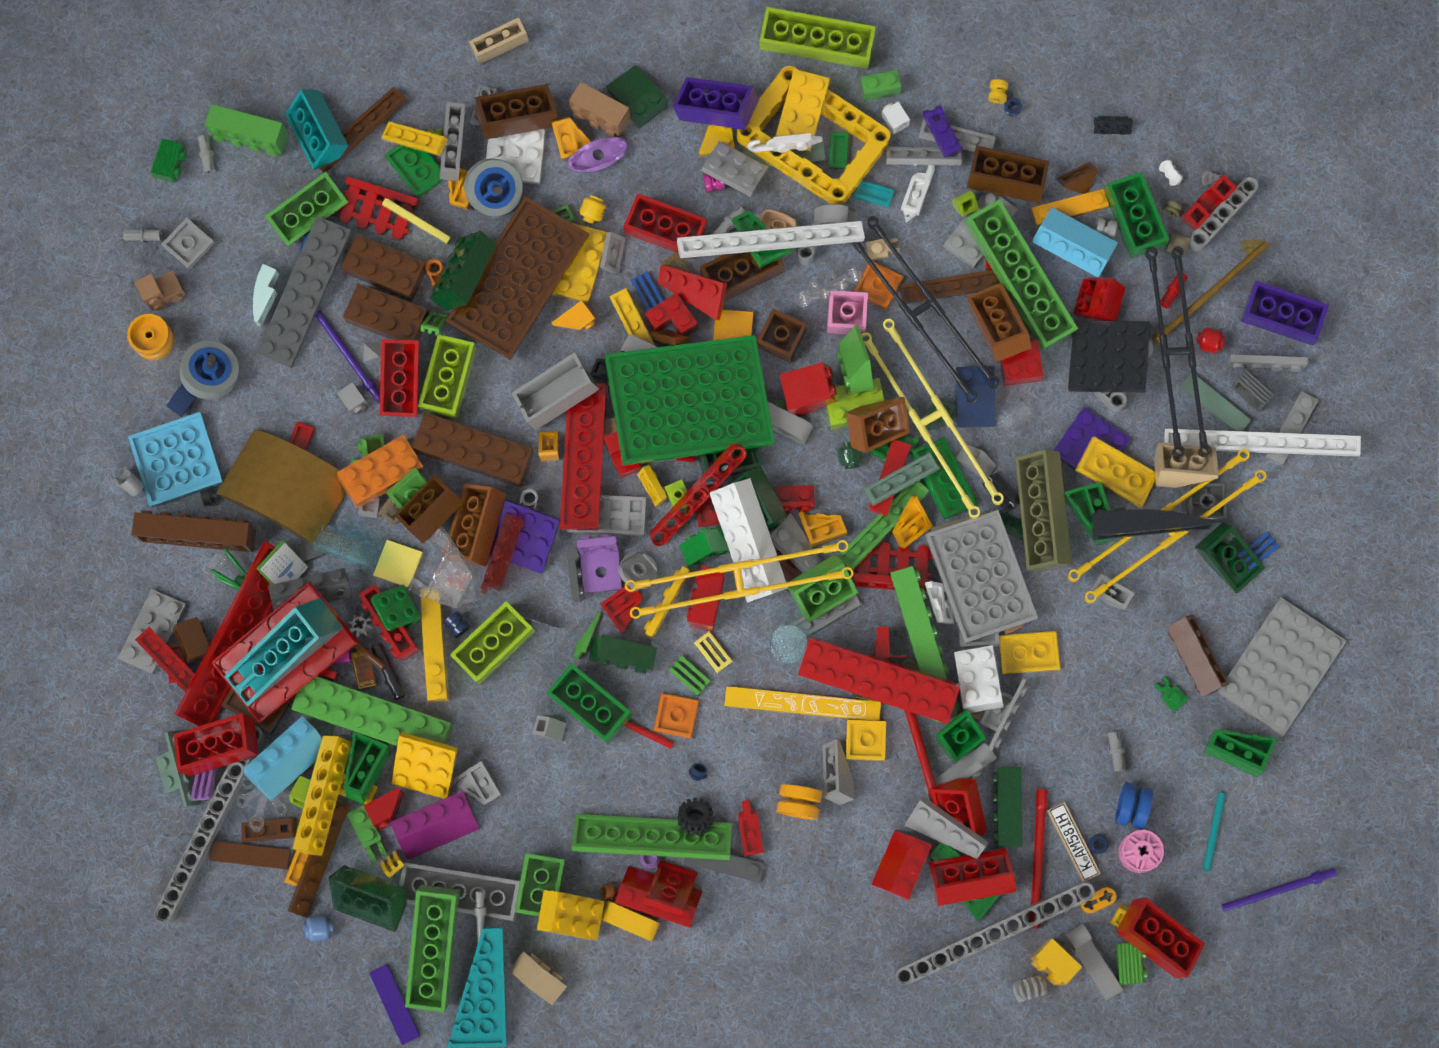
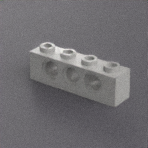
M447 102L444 136L448 140L442 151L441 180L458 181L465 113V104Z

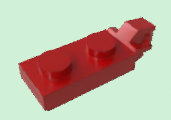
M749 800L741 801L743 811L738 812V821L744 856L764 853L756 809H750Z

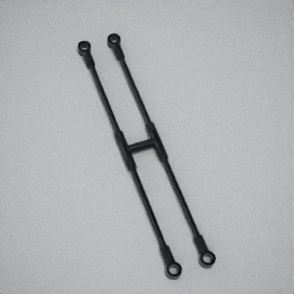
M875 216L869 217L867 220L868 227L873 229L880 239L884 240L921 289L920 292L927 301L911 311L865 252L863 245L860 242H850V244L862 254L899 303L898 306L916 330L920 331L956 379L959 387L966 395L967 402L975 403L978 397L977 392L971 390L966 382L959 377L923 329V325L917 316L932 307L939 317L943 318L980 367V371L988 380V386L992 389L997 388L1000 382L999 378L993 376L986 365H983L945 315V311L928 288L923 286L886 237L887 234L879 225L878 218ZM875 221L876 224L872 225L870 222ZM991 380H996L997 383H996V384H991L990 381H991ZM972 394L975 398L970 399L968 396Z
M1180 246L1174 247L1171 251V257L1175 261L1176 271L1178 272L1186 330V347L1168 348L1157 279L1156 257L1158 250L1150 247L1146 251L1145 257L1149 260L1150 272L1153 278L1162 363L1166 374L1173 426L1174 449L1172 450V455L1175 458H1181L1185 454V448L1181 444L1180 433H1178L1169 355H1188L1200 431L1198 433L1200 441L1198 454L1201 457H1207L1211 453V447L1208 445L1206 432L1204 431L1196 374L1197 363L1193 336L1190 331L1183 281L1182 255L1184 250ZM1202 448H1205L1207 450V453H1204L1202 451ZM1176 449L1180 450L1181 454H1177Z

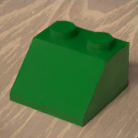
M967 709L936 733V741L954 762H958L986 739Z

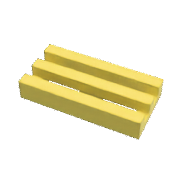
M710 631L694 642L717 674L733 662ZM707 637L711 639L714 645L725 657V659L727 660L725 663L721 660L718 654L708 643V641L706 640ZM701 642H703L706 645V647L713 654V656L716 658V660L719 662L721 666L717 667V665L714 663L711 657L700 645Z

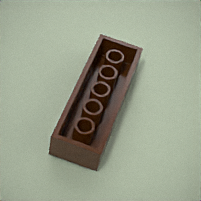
M426 412L423 415L412 445L415 453L520 488L523 485L534 455L531 447Z
M141 510V513L134 512L131 535L140 542L220 550L227 548L231 551L242 552L254 551L256 529L244 519H236V522H233L223 517H217V520H212L210 517L199 515L198 518H190L191 515L188 514L171 516L172 514L168 512H160V515L153 514L152 511Z

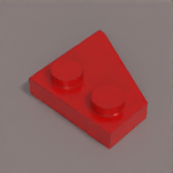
M624 586L600 603V605L619 632L623 634L632 619L630 610L638 607L643 597L638 590L629 592Z

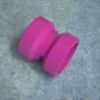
M703 174L706 193L712 192L714 189H725L723 182L708 174Z

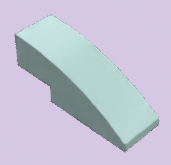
M262 264L253 295L254 321L260 327L278 295L273 286L279 277V273L276 269Z

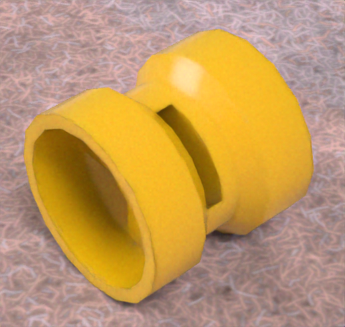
M1000 79L991 80V92L988 95V101L999 104L1005 103L1007 101L1006 91L1008 90V82Z

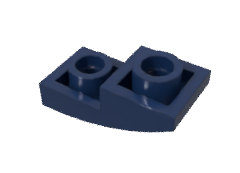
M181 384L166 407L182 417L193 405L197 397L187 391L183 384Z

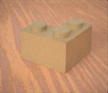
M523 951L509 969L525 986L551 1005L555 1003L567 987L561 982L563 977L555 971L551 974L549 972L551 968L541 962L533 953L529 956Z

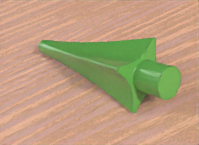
M598 612L587 631L574 646V650H576L573 655L574 658L580 660L583 654H587L602 612Z

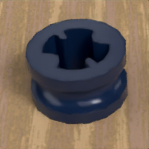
M1015 98L1007 100L1004 108L1005 113L1011 117L1019 115L1022 107L1021 102ZM1010 104L1017 105L1016 111L1009 110Z

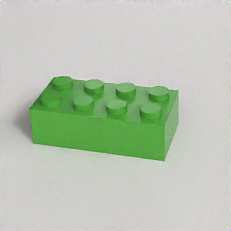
M213 104L210 106L204 124L213 139L218 142H224L225 140L237 147H241V145L248 146L252 151L258 152L263 150L271 156L283 155L289 137L287 130L281 122Z

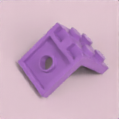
M604 534L600 538L594 539L592 536L581 537V540H577V548L581 557L584 594L620 590L622 582L621 576L618 573L620 559L616 536L612 537L611 534ZM600 567L607 570V574L602 578L596 575V570Z

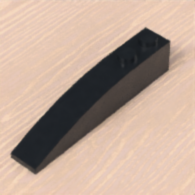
M1124 507L1116 508L1114 511L1109 512L1105 509L1096 510L1090 518L1093 540L1210 529L1212 526V520L1189 514L1153 509L1126 510Z

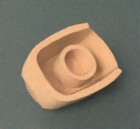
M768 209L763 211L759 218L766 225L767 229L797 227L795 219L774 210Z

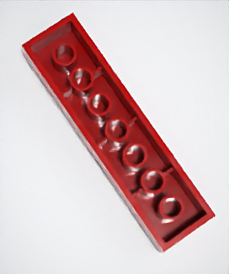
M812 635L808 640L798 672L799 676L946 724L949 723L961 685L960 683Z

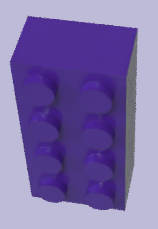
M686 77L673 108L678 119L681 121L746 130L759 99L753 86Z
M1255 281L1251 287L1241 322L1313 346L1318 340L1329 305Z

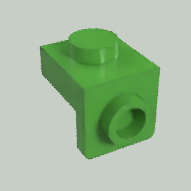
M382 433L359 436L360 442H357L358 453H361L363 457L384 446Z

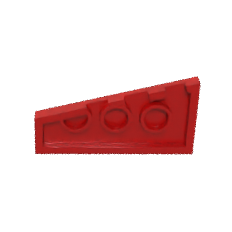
M665 264L660 266L658 284L674 294L677 293L680 298L713 319L720 320L727 287L726 282Z

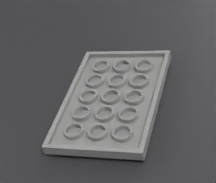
M999 510L981 515L977 519H969L925 534L964 644L1038 619Z
M1280 597L1226 677L1229 685L1219 689L1217 693L1283 737L1346 643V640Z

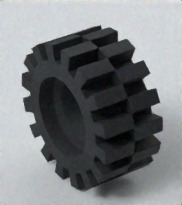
M693 798V801L687 799V804L682 802V806L678 808V825L682 831L685 829L686 834L691 832V836H694L695 833L700 836L702 831L704 834L707 833V829L710 830L711 825H713L712 806H709V802L703 803L701 798L699 801H697V798ZM693 813L701 814L703 818L700 820H691L688 818V816Z

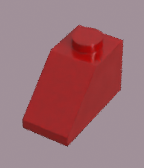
M399 787L364 805L373 826L377 830L388 828L391 825L390 822L396 819L404 795Z

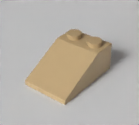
M1158 443L1154 456L1156 486L1177 488L1218 479L1216 448L1211 447V453L1207 457H1201L1198 454L1200 446L1182 445L1185 448V454L1178 459L1172 455L1174 444ZM1202 448V451L1204 453H1207V450L1205 448ZM1176 449L1177 454H1181V451Z

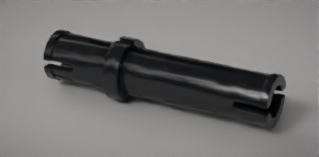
M380 643L371 648L373 654L386 664V668L381 671L385 678V685L389 687L394 700L403 698L406 694L400 685L399 676L394 672L383 644Z

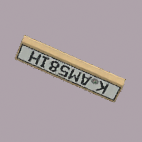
M1064 802L1048 810L1047 813L1081 881H1087L1101 874L1066 803Z

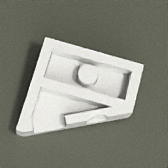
M933 581L925 582L937 623L953 624L954 615L943 584Z

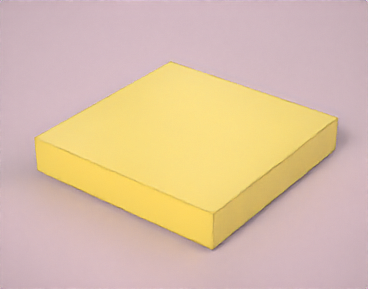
M386 540L373 576L398 585L404 584L406 588L410 589L423 552Z

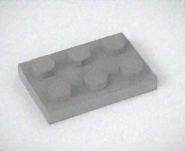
M719 141L702 166L701 171L751 197L767 172L768 166Z

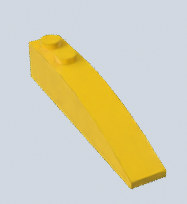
M440 587L421 589V613L427 699L430 703L450 701L441 592Z

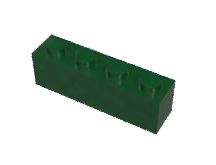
M997 767L996 772H993V784H996V791H993V803H997V811H993V823H997V831H993V843H997V847L1021 848L1022 769L1021 767Z

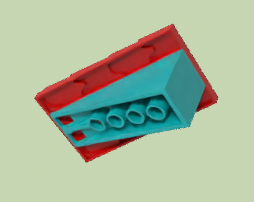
M311 581L211 663L256 721L260 723L359 641Z

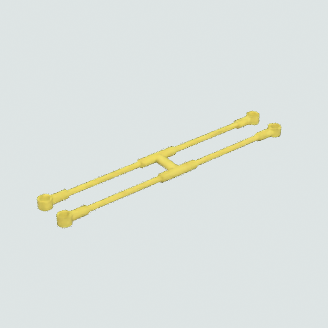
M886 319L883 322L884 329L890 333L895 343H898L930 394L937 410L920 419L882 361L877 348L872 342L871 335L867 332L861 334L862 338L865 336L870 338L868 341H864V344L872 356L876 358L899 397L905 398L908 414L925 441L929 443L960 493L962 501L969 510V516L972 519H977L980 516V509L972 503L969 496L963 491L932 441V437L925 427L926 425L942 416L985 482V486L992 496V502L995 505H1001L1003 503V495L988 480L956 429L955 423L919 370L901 341L902 338L895 329L894 321ZM892 323V327L887 328L886 324ZM996 496L1001 497V500L999 502H996L994 500ZM977 510L978 514L972 515L971 511Z

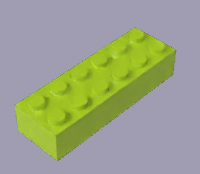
M766 7L759 40V50L868 69L876 26Z

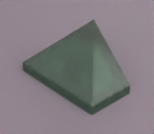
M999 510L1007 534L1024 541L1022 519Z

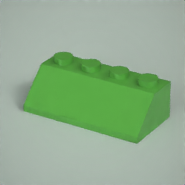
M323 172L264 216L285 244L289 246L311 230L317 216L326 219L348 203V201L328 174Z

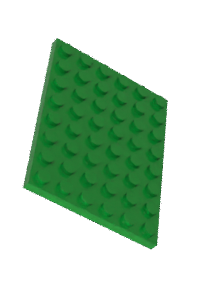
M755 335L605 354L622 465L724 452L734 443L741 444L744 449L775 444Z

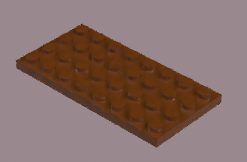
M525 196L497 239V245L468 304L453 309L446 319V323L511 361L590 236L589 233Z

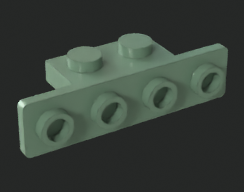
M168 731L165 733L169 752L156 757L165 794H171L180 790L184 807L197 806L200 804V801L191 799L194 783L193 776L189 777L177 771L174 734L181 731Z

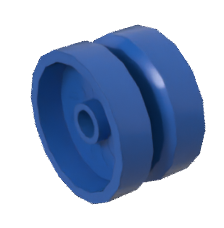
M1125 781L1118 801L1115 824L1126 826L1131 818L1132 828L1143 830L1151 811L1153 789L1142 786L1137 794L1136 784Z

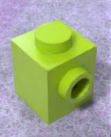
M682 479L664 487L672 507L687 492ZM682 506L680 508V512L688 509L689 506Z

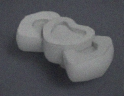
M1207 170L1202 175V184L1204 186L1212 184L1222 175H1217Z

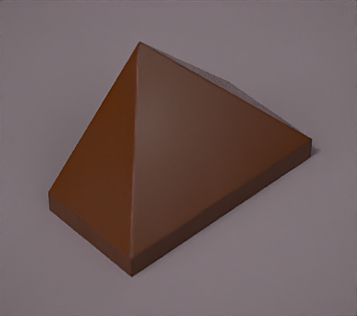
M1088 162L1058 177L1057 181L1065 189L1086 194L1098 170Z

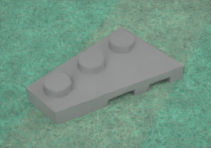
M792 513L770 535L773 545L783 555L813 549ZM817 554L789 559L803 573L821 563Z

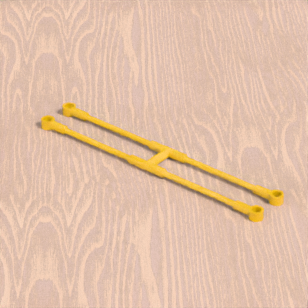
M1241 449L1237 456L1218 470V475L1233 468L1240 462L1247 461L1250 456L1249 451ZM1240 453H1245L1246 458H1242ZM1258 470L1241 488L1200 517L1207 518L1243 491L1250 489L1257 483L1264 482L1267 477L1266 473L1263 470ZM1257 474H1261L1263 479H1259ZM1212 480L1201 482L1193 489L1188 491L1186 494L1181 496L1179 499H1177L1173 503H1169L1161 510H1174L1178 504L1183 502L1185 499H1187L1192 494L1200 490L1202 487L1207 485ZM1190 531L1168 533L1170 536L1154 550L1106 584H1102L1094 591H1088L1084 597L1085 602L1088 604L1094 603L1097 597L1107 591L1111 585ZM1132 537L1122 538L1090 562H1086L1078 569L1071 570L1068 574V579L1071 582H1077L1081 575L1092 568L1091 566ZM1071 573H1076L1077 578L1073 579ZM1087 595H1093L1094 600H1089Z
M841 540L835 544L822 546V548L734 562L719 565L716 568L652 580H629L625 583V589L633 592L636 589L649 587L652 584L716 572L733 571L737 590L724 592L721 595L657 607H634L630 610V616L638 619L643 615L656 613V611L720 599H734L759 594V592L827 579L829 581L840 578L850 579L853 576V570L846 567L840 571L827 573V575L763 587L744 588L741 569L754 567V565L822 552L824 554L835 551L845 552L848 549V544L846 541ZM841 542L846 544V548L844 550L839 549V544ZM846 569H849L851 571L850 577L844 576V571ZM630 582L634 583L632 590L627 587ZM634 609L639 610L637 617L632 614Z

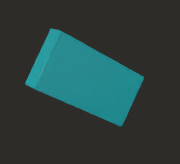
M862 180L856 188L853 197L889 208L895 190Z

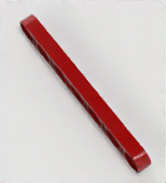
M734 443L730 445L650 531L649 537L655 546L666 544L710 497V493L715 491L745 459L746 451L741 444ZM736 449H740V455L737 457H733V451ZM723 463H727V469L724 471H720V465ZM710 477H714V483L711 485H707V479ZM697 491H701V497L694 499V493ZM688 505V511L680 512L682 506ZM676 519L675 525L667 526L669 520ZM657 533L664 534L660 540H655L654 537Z

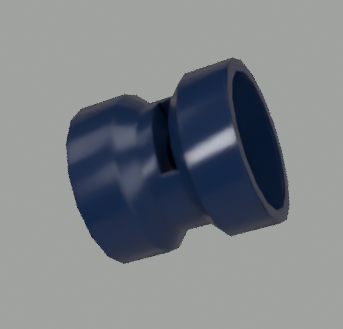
M459 611L453 613L444 621L446 627L451 628L452 635L455 638L460 637L470 629V625L462 620L463 616Z

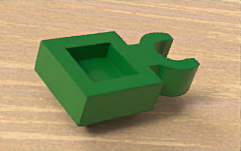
M1163 677L1162 681H1164L1165 686L1160 687L1156 683L1154 687L1157 691L1164 693L1161 700L1172 712H1175L1188 701V698L1176 685L1171 688L1169 680Z

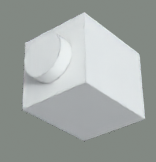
M899 102L895 104L890 103L882 110V118L892 134L909 126L910 119Z

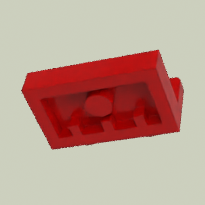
M814 485L776 486V495L786 513L792 512V509H800V512H810L811 509H815Z

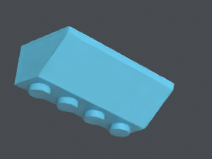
M1051 207L1032 240L1036 245L1098 278L1119 243Z
M302 716L244 767V775L272 802L316 762L322 738L316 729Z

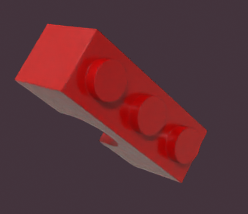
M1225 175L1219 176L1180 218L1192 230L1198 229L1210 217L1211 212L1224 202L1237 187Z

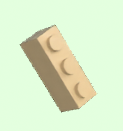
M518 17L470 40L469 44L478 64L481 65L529 40Z

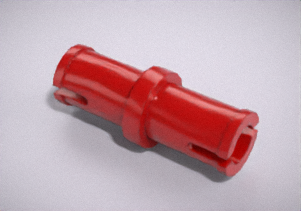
M1178 272L1172 283L1166 287L1167 291L1160 300L1161 306L1165 309H1169L1175 297L1180 295ZM1183 273V281L1185 283L1188 276Z

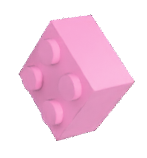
M830 290L827 333L847 335L856 325L859 326L861 334L865 333L868 293Z

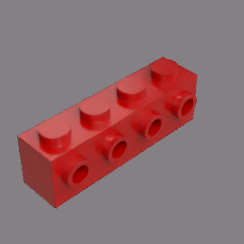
M374 584L359 594L362 598L360 603L365 611L369 610L372 616L370 619L375 627L379 626L383 631L380 635L386 643L390 642L393 648L390 650L394 657L404 661L419 650L404 626L390 631L385 629L371 601L374 595L382 593L379 587Z

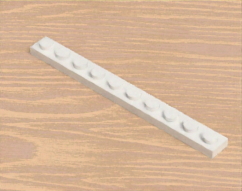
M855 221L681 237L677 239L680 258L861 242L864 241L865 236L862 222Z
M1165 429L1164 443L1174 444L1173 429ZM1178 429L1181 444L1200 446L1198 434L1200 431ZM1204 430L1208 445L1216 448V451L1239 452L1241 449H1246L1249 452L1360 456L1361 436Z

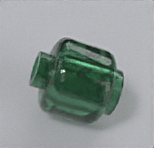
M850 441L843 442V446L837 449L839 465L845 469L860 467L859 464L863 463L862 451L853 449Z

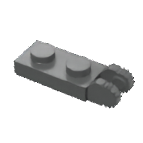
M570 547L567 550L571 596L573 602H581L580 596H584L583 585H579L578 578L582 577L581 567L577 566L580 556L578 549Z

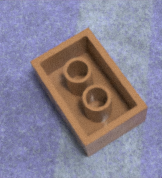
M582 82L579 83L569 99L571 112L576 119L588 121L589 125L594 129H603L605 134L611 138L615 136L621 137L631 121L629 107Z

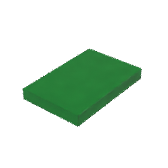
M398 145L384 155L417 199L443 181L440 179L441 167L428 152Z

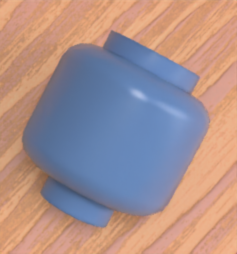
M323 914L309 916L306 922H303L304 936L311 942L327 940L329 932H333L332 921H328L327 917Z

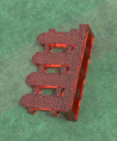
M509 512L505 514L481 585V593L486 594L492 588L498 591L502 589L525 522L524 518Z

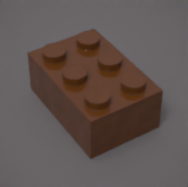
M434 474L394 516L423 544L459 509L463 501Z

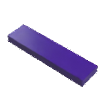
M388 964L369 972L401 1045L420 1037L408 1008L405 1007V1001Z

